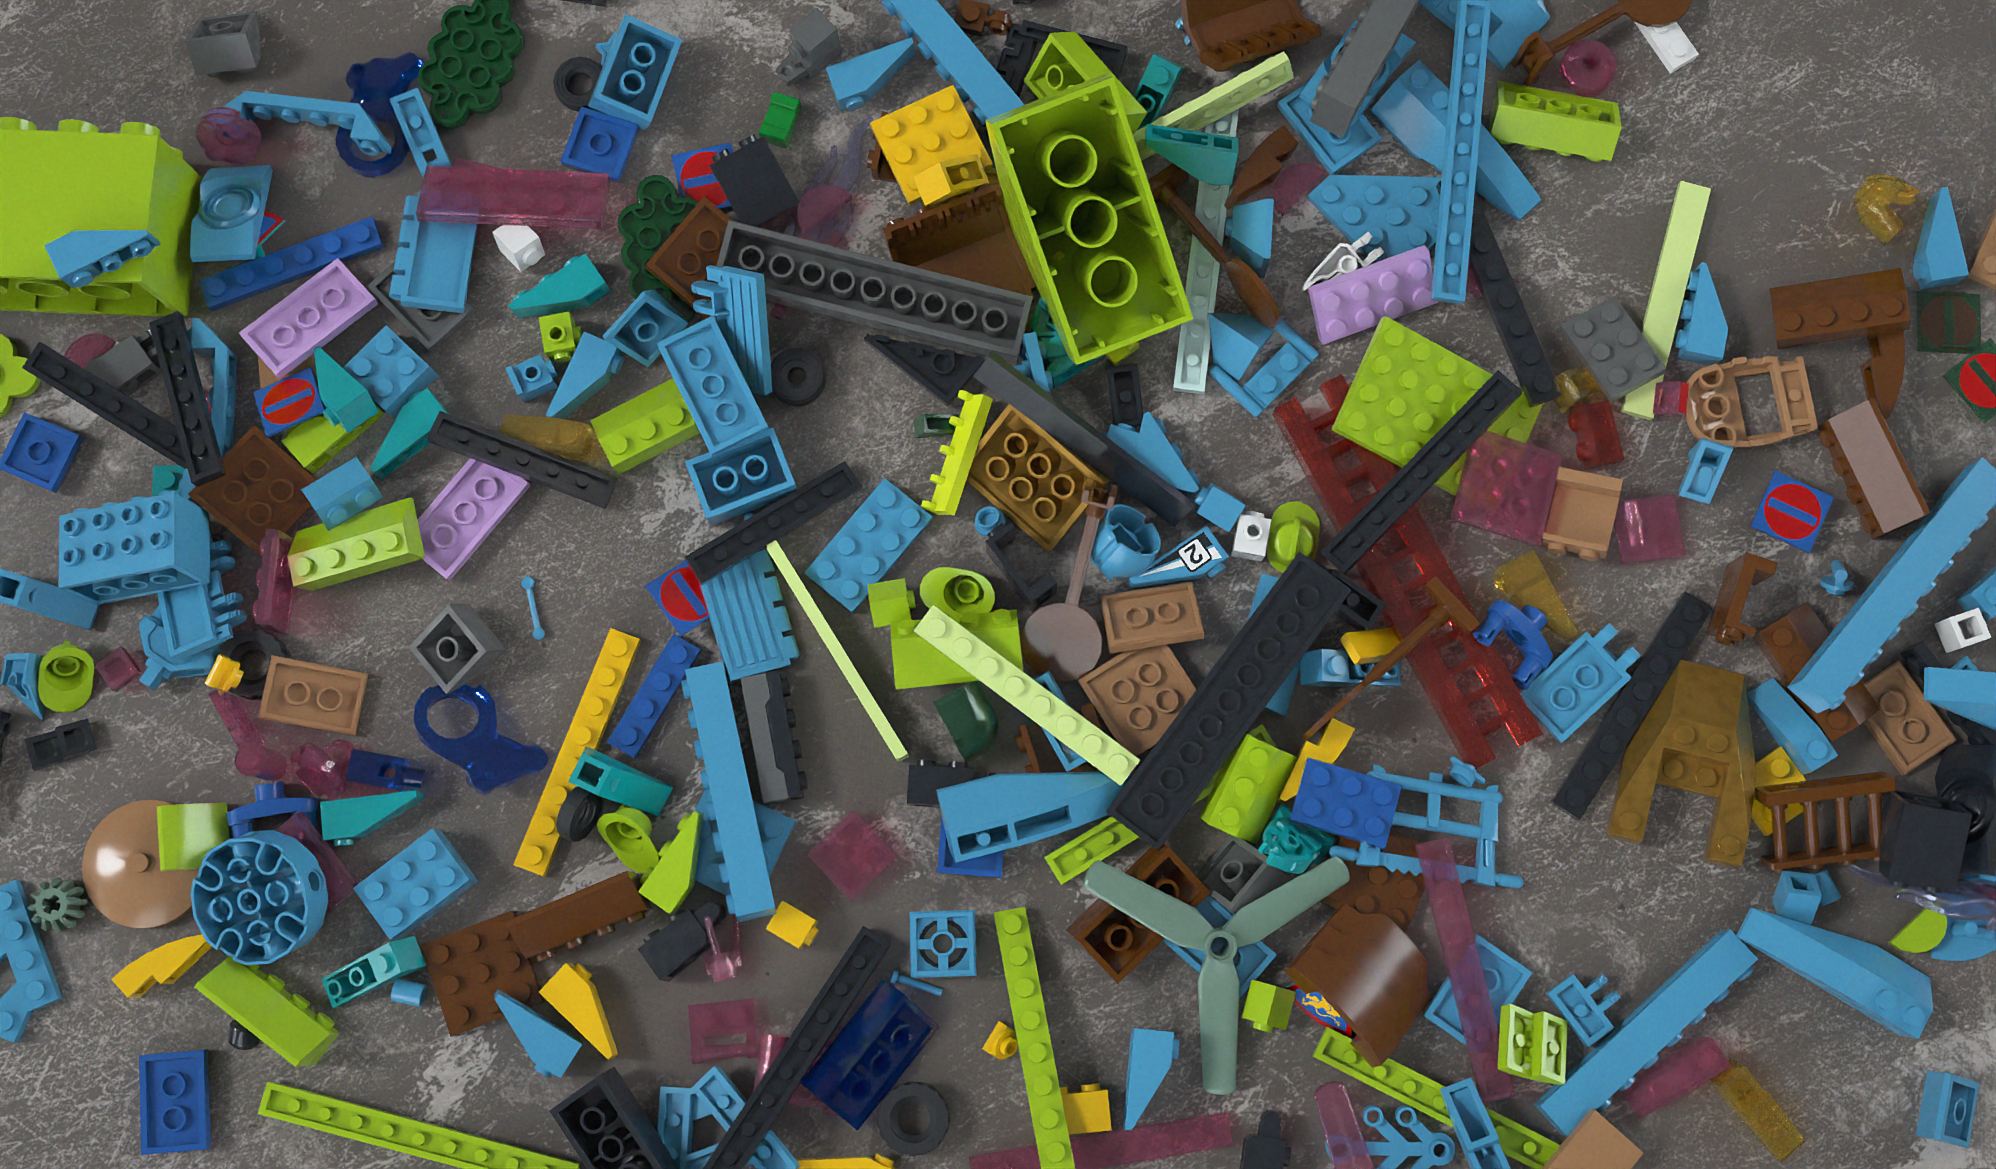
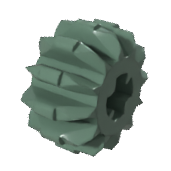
M54 877L50 883H39L41 893L33 892L30 894L36 900L35 904L27 907L29 910L36 911L31 920L34 923L41 922V929L44 931H50L53 928L55 932H64L66 927L74 928L77 926L75 917L83 918L86 916L80 910V906H85L89 902L86 899H79L85 890L82 887H75V882L72 879L63 881L62 878ZM56 901L61 903L60 909L55 907Z

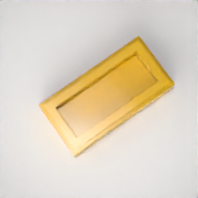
M1391 627L1345 633L1340 639L1355 665L1379 662L1401 643Z

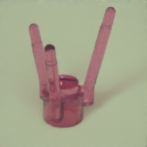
M733 914L732 957L730 951L720 952L711 919L706 916L704 922L714 954L711 955V958L708 952L702 955L708 975L712 974L713 982L738 976L737 967L743 965L740 957V922L737 921L736 914Z

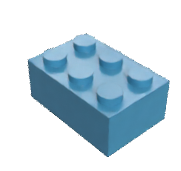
M625 14L617 28L588 106L607 115L638 124L640 129L645 131L653 119L682 39Z
M770 428L713 457L708 452L685 461L704 514L711 526L776 502L798 489L774 428Z
M432 828L353 889L390 940H400L476 884L478 880L441 830Z

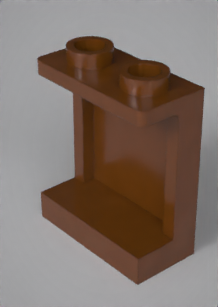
M1748 552L1728 563L1706 634L1715 637L1717 643L1726 646H1734V644L1755 636L1756 628L1740 622L1750 585L1755 586L1775 575L1778 563Z

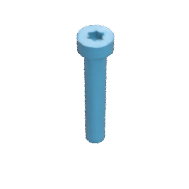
M894 970L890 981L893 984L898 982L941 996L943 988L900 975L899 971Z

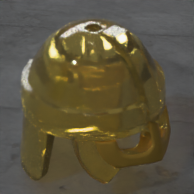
M1880 173L1869 175L1864 180L1865 183L1855 194L1854 208L1859 218L1858 222L1885 246L1902 230L1904 225L1902 220L1888 205L1891 202L1899 205L1912 204L1918 200L1915 195H1919L1921 190L1907 184L1896 176Z

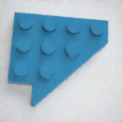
M1329 175L1308 194L1307 199L1352 244L1369 232L1372 238L1366 245L1359 247L1358 250L1365 257H1368L1370 252L1381 247L1384 253L1372 262L1373 264L1423 245L1430 250L1436 244L1440 195L1436 186L1442 180V177Z

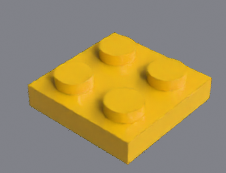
M1782 746L1777 747L1755 763L1757 773L1755 787L1806 781ZM1754 792L1751 818L1764 836H1768L1773 833L1771 810L1755 800ZM1799 803L1788 804V808L1785 809L1786 823L1803 812L1802 805Z

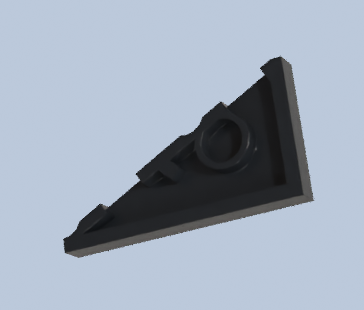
M867 334L864 337V342L947 407L958 396L959 390H963L985 361L982 356L963 355L955 353L954 350H940L931 345L909 341V343L897 341L879 334Z

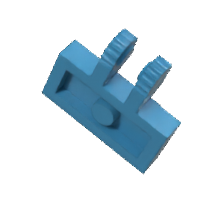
M1570 974L1545 993L1563 1018L1568 1021L1567 1023L1585 1047H1590L1614 1028L1603 1011L1618 1001L1621 996L1617 991L1610 992L1597 1004L1590 996L1596 990L1602 988L1608 981L1604 974L1593 979L1585 987L1582 986L1574 974Z

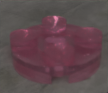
M212 108L206 112L205 116L201 117L196 128V138L200 146L205 150L206 157L213 162L249 163L253 160L261 142V134L255 122L251 119L248 122L240 117L241 112L232 108ZM228 132V135L234 137V139L225 137L223 133Z

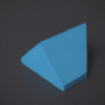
M1208 313L1213 365L1219 366L1227 375L1239 382L1274 331L1249 314Z
M34 653L6 654L0 685L7 686L43 721L46 706L39 698L38 680L39 667L44 656Z

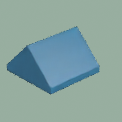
M656 289L646 290L639 295L607 330L603 338L643 365L649 367L661 354L656 343L681 332L688 325V321Z
M1927 1071L1916 1136L1968 1149L1979 1083L1950 1073Z

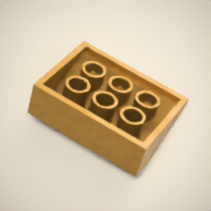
M1010 404L1007 405L980 440L966 480L1048 553L1053 551L1085 515L1087 503L1081 502L1087 480H1094L1093 490L1095 488L1107 490L1113 482Z

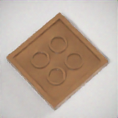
M1168 645L1124 651L1078 680L1080 687L1089 701L1093 703L1094 709L1114 740L1136 757L1156 745L1197 690Z

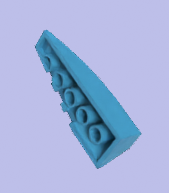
M1418 60L1391 85L1373 106L1370 113L1412 156L1419 160L1422 158L1435 166V170L1442 174L1450 90ZM1481 123L1475 192L1485 197V201L1519 221L1542 199L1504 149Z
M1750 908L1736 934V937L1897 1035L1919 1039L1933 1012L1930 978L1877 945L1755 908Z

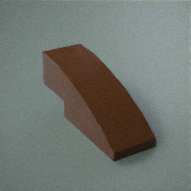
M1285 125L1271 133L1247 159L1229 190L1224 204L1227 210L1275 181L1283 168L1281 163L1291 157L1299 144Z
M1904 331L1867 336L1871 358L1860 366L1866 399L1869 400L1874 397L1885 420L1890 417L1895 406L1903 380L1905 366Z

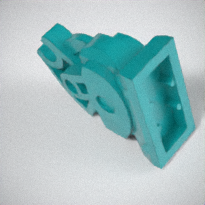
M1042 297L1040 298L1032 318L1031 330L1036 332L1038 341L1044 342L1046 359L1043 361L1045 364H1048L1047 371L1050 370L1053 387L1056 389L1105 356V354L1076 365L1068 357Z
M1281 803L1265 826L1263 833L1264 842L1259 847L1258 852L1269 855L1265 860L1268 865L1286 872L1301 874L1308 866L1311 867L1313 863L1318 865L1336 839L1324 831L1289 821L1292 809Z

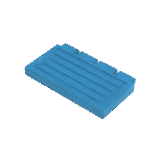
M422 191L418 192V196H406L403 218L406 220H403L401 223L398 245L401 247L397 248L393 270L398 275L392 276L390 298L400 300L401 306L464 314L481 210V199Z
M768 550L759 551L702 586L700 584L729 683L740 681L742 677L788 668L791 665L790 660L801 657L795 636H782L783 633L792 631V626L786 607L779 606L774 608L773 604L782 602L783 597L777 577L765 578L764 576L775 571Z

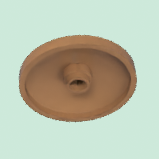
M159 800L131 802L108 814L92 832L83 855V882L92 903L110 920L132 928H158L174 923L193 910L190 892L193 879L198 876L199 868L160 871L157 806L175 804Z

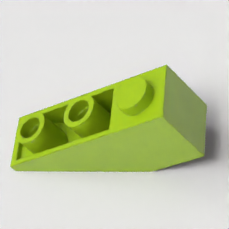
M694 811L692 815L687 813L677 826L680 832L674 841L669 839L664 844L658 854L661 859L656 867L650 866L640 879V883L643 885L638 892L669 914L677 912L695 885L704 813L701 811Z

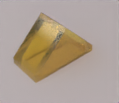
M1582 366L1564 371L1555 378L1562 395L1555 399L1554 402L1563 414L1603 391L1587 368Z

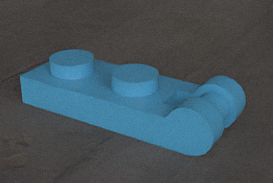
M415 88L390 98L391 105L423 179L433 177V173L443 169L445 172L453 169L420 89ZM434 150L437 158L427 162L424 154Z

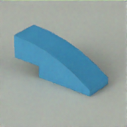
M1471 1077L1440 1089L1447 1112L1470 1169H1511L1499 1144L1496 1130Z

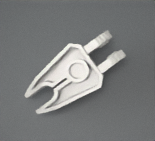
M1369 232L1351 246L1339 243L1309 275L1301 290L1305 291L1316 281L1321 280L1324 282L1334 274L1336 275L1332 278L1368 266L1381 256L1384 251L1379 247L1370 252L1363 261L1359 258L1355 250L1363 247L1370 241L1372 236Z

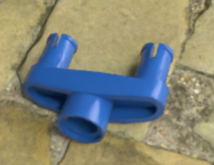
M1495 600L1487 610L1486 618L1473 633V636L1478 638L1477 641L1485 646H1490L1501 630L1524 655L1523 662L1510 677L1511 681L1515 682L1514 685L1522 690H1527L1539 672L1544 671L1553 659L1551 649L1541 634L1542 629L1547 624V618L1540 610L1533 606L1525 605L1519 611L1516 607L1505 601Z
M283 781L254 786L256 802L227 813L228 826H232L233 837H240L253 831L252 822H255L256 818L292 812L293 815H296L299 842L320 840L316 819V811H319L317 798H286Z

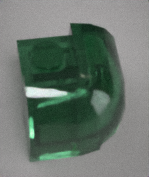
M980 681L968 683L933 701L965 763H970L981 757L993 747L998 737L999 722L995 709Z

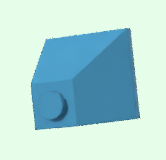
M1269 198L1233 207L1231 217H1226L1224 235L1230 236L1229 246L1259 278L1265 277L1271 259L1274 199Z

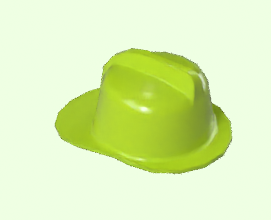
M1299 501L1287 502L1280 505L1273 513L1266 551L1270 564L1278 572L1283 573L1298 552H1301L1306 557L1315 559L1320 522L1316 512L1309 505Z
M938 567L930 570L923 577L920 584V597L923 603L929 609L934 604L949 616H959L969 612L976 614L987 613L992 610L995 603V591L991 582L973 569Z
M64 640L63 644L52 647L42 658L39 667L38 693L40 700L46 707L53 711L70 712L82 707L89 700L94 675V662L89 653L71 644L69 640Z
M622 804L614 813L604 814L599 818L597 823L599 833L625 866L642 874L650 866L656 867L659 862V853L650 839L652 825L647 815L638 809Z

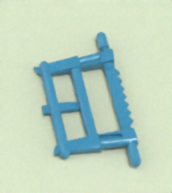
M1374 764L1373 771H1369L1366 775L1402 785L1401 789L1428 793L1427 817L1395 812L1392 825L1476 838L1475 867L1380 852V848L1360 843L1359 851L1341 846H1332L1329 850L1331 857L1337 856L1342 860L1353 862L1356 860V865L1376 867L1380 865L1385 866L1391 872L1398 869L1403 874L1409 870L1414 876L1422 873L1426 878L1433 875L1438 880L1444 876L1450 882L1456 878L1461 884L1466 880H1471L1474 884L1486 887H1496L1497 884L1498 886L1518 889L1524 883L1520 876L1504 873L1495 874V843H1499L1498 805L1503 801L1502 794L1497 792L1499 785H1492L1482 790L1442 783L1443 774L1431 772L1429 773V780L1388 774L1384 768ZM1441 795L1481 802L1479 826L1439 819Z

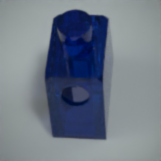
M352 749L345 781L356 785L403 792L404 786L422 788L425 770L408 767L409 761L404 758ZM388 768L395 769V775L391 779L384 776Z

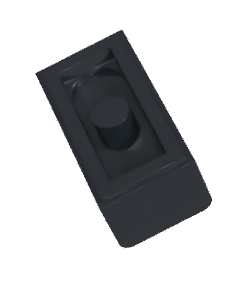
M1137 363L1105 367L1113 425L1118 426L1119 423H1123L1132 427L1141 426L1144 412Z

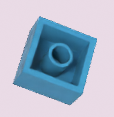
M387 325L343 367L369 392L371 398L394 419H396L402 406L408 403L407 400L413 393L420 390L424 391L439 376Z

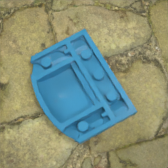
M1421 0L1420 4L1455 32L1457 3L1459 0ZM1482 0L1491 2L1486 58L1502 71L1513 60L1526 37L1536 31L1539 32L1549 21L1550 15L1546 11L1543 0Z

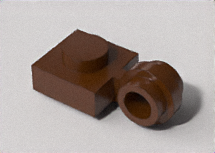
M959 0L954 21L964 33L982 37L984 27L988 26L992 33L1006 35L1012 26L1011 15L1007 12L996 10L993 15L988 16L989 4L973 0Z

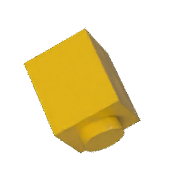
M785 901L780 903L776 914L773 915L766 927L768 931L798 949H803L805 944L810 947L819 932V929L816 928L818 923L816 919Z

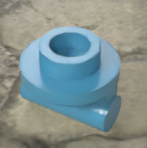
M1834 560L1830 564L1831 576L1822 577L1820 585L1826 588V592L1830 594L1844 595L1846 591L1853 589L1854 582L1847 579L1848 574L1843 562Z

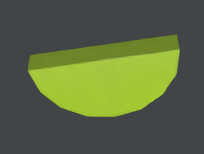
M1933 899L1887 943L1899 951L1909 953L1927 952L1936 947L1945 936L1948 923L1945 909L1940 901Z

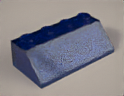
M883 979L800 1084L858 1131L939 1029V1026L904 993Z

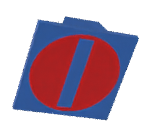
M731 142L671 155L681 197H690L699 203L705 196L719 209L731 206L715 175L708 167V165L714 163L711 158L712 156L725 149H728L730 153L733 152Z
M311 367L253 392L267 438L320 415L325 410Z
M1775 470L1750 527L1810 553L1834 497Z
M686 561L681 562L645 585L647 591L680 636L685 635L710 619L699 581Z

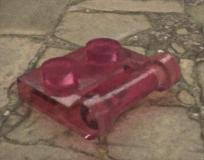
M754 999L688 1005L692 1064H701L703 1060L738 1056H747L748 1059L758 1058ZM736 1033H745L746 1035L745 1043L705 1047L702 1044V1037Z

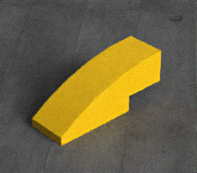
M1331 718L1327 722L1317 745L1309 741L1303 743L1298 753L1297 761L1277 802L1284 803L1296 796L1307 758L1333 764L1346 747L1355 728Z
M202 934L167 943L133 961L111 980L127 998H141L157 981L160 984H174L212 946L205 940Z

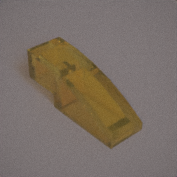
M1730 1058L1707 1079L1743 1124L1780 1163L1806 1142L1770 1093L1760 1087L1745 1065Z

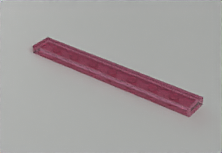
M1449 837L1416 844L1415 847L1478 1094L1483 1103L1515 1096L1510 1074L1498 1070L1499 1032Z
M1226 1111L1134 1127L1132 1131L1122 1129L1070 1138L1075 1169H1099L1233 1145ZM1037 1144L969 1156L971 1169H1041Z

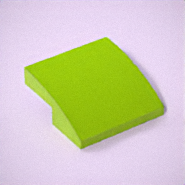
M227 803L157 806L160 871L200 868L203 864L201 861L209 850L229 840Z
M1512 1004L1501 1006L1498 1070L1539 1082L1556 1085L1565 1084L1568 1021L1545 1011L1534 1014Z

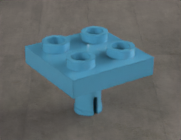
M1036 332L1023 334L1020 348L1022 364L1013 367L1051 395L1050 389H1053V381L1050 370H1044L1043 360L1046 359L1044 342L1038 341Z

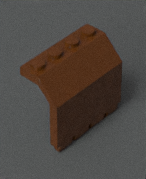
M1180 0L1183 27L1201 63L1216 72L1228 71L1236 64L1255 62L1258 60V57L1267 54H1279L1285 48L1291 46H1304L1309 44V40L1321 37L1320 25L1304 18L1296 0Z
M999 183L994 185L983 184L975 188L973 193L964 197L961 195L953 196L947 199L945 204L941 206L922 208L915 216L905 220L904 218L894 219L887 224V227L882 228L893 262L1032 296V303L1035 302L1032 292L1036 290V285L1011 229L1003 205V193Z

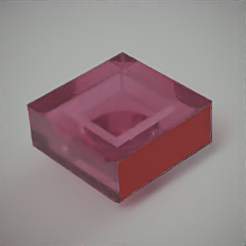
M1683 381L1656 383L1653 414L1660 416L1686 414L1689 383Z
M119 647L95 665L110 689L115 692L142 674L140 668L123 647Z

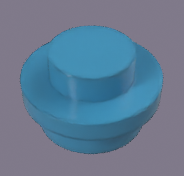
M988 506L977 512L974 525L980 535L988 537L987 534L996 526L1003 524L1005 527L1006 519L1002 511Z

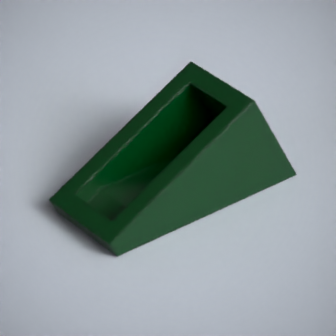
M921 414L913 420L915 438L954 435L956 426L950 424L949 420L951 416L958 417V415Z

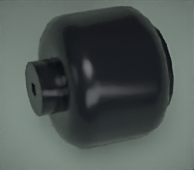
M234 1019L229 1023L228 1043L235 1049L249 1050L259 1044L260 1039Z

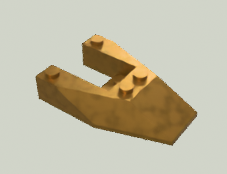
M1685 660L1679 661L1625 748L1605 837L1637 845L1641 843L1644 837L1655 784L1715 798L1716 802L1703 861L1732 869L1742 866L1749 836L1757 777L1744 674Z

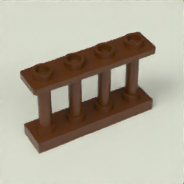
M1880 771L1755 787V800L1771 810L1774 854L1761 856V863L1775 873H1782V871H1793V867L1801 866L1808 869H1820L1825 867V863L1833 862L1840 865H1852L1857 863V859L1865 858L1879 861L1882 824L1881 797L1884 796V792L1896 791L1895 778ZM1864 795L1868 801L1870 842L1852 844L1849 801L1852 800V796ZM1832 799L1836 806L1839 846L1820 848L1817 805L1820 804V800ZM1799 803L1803 806L1807 850L1788 852L1785 809L1788 808V804Z

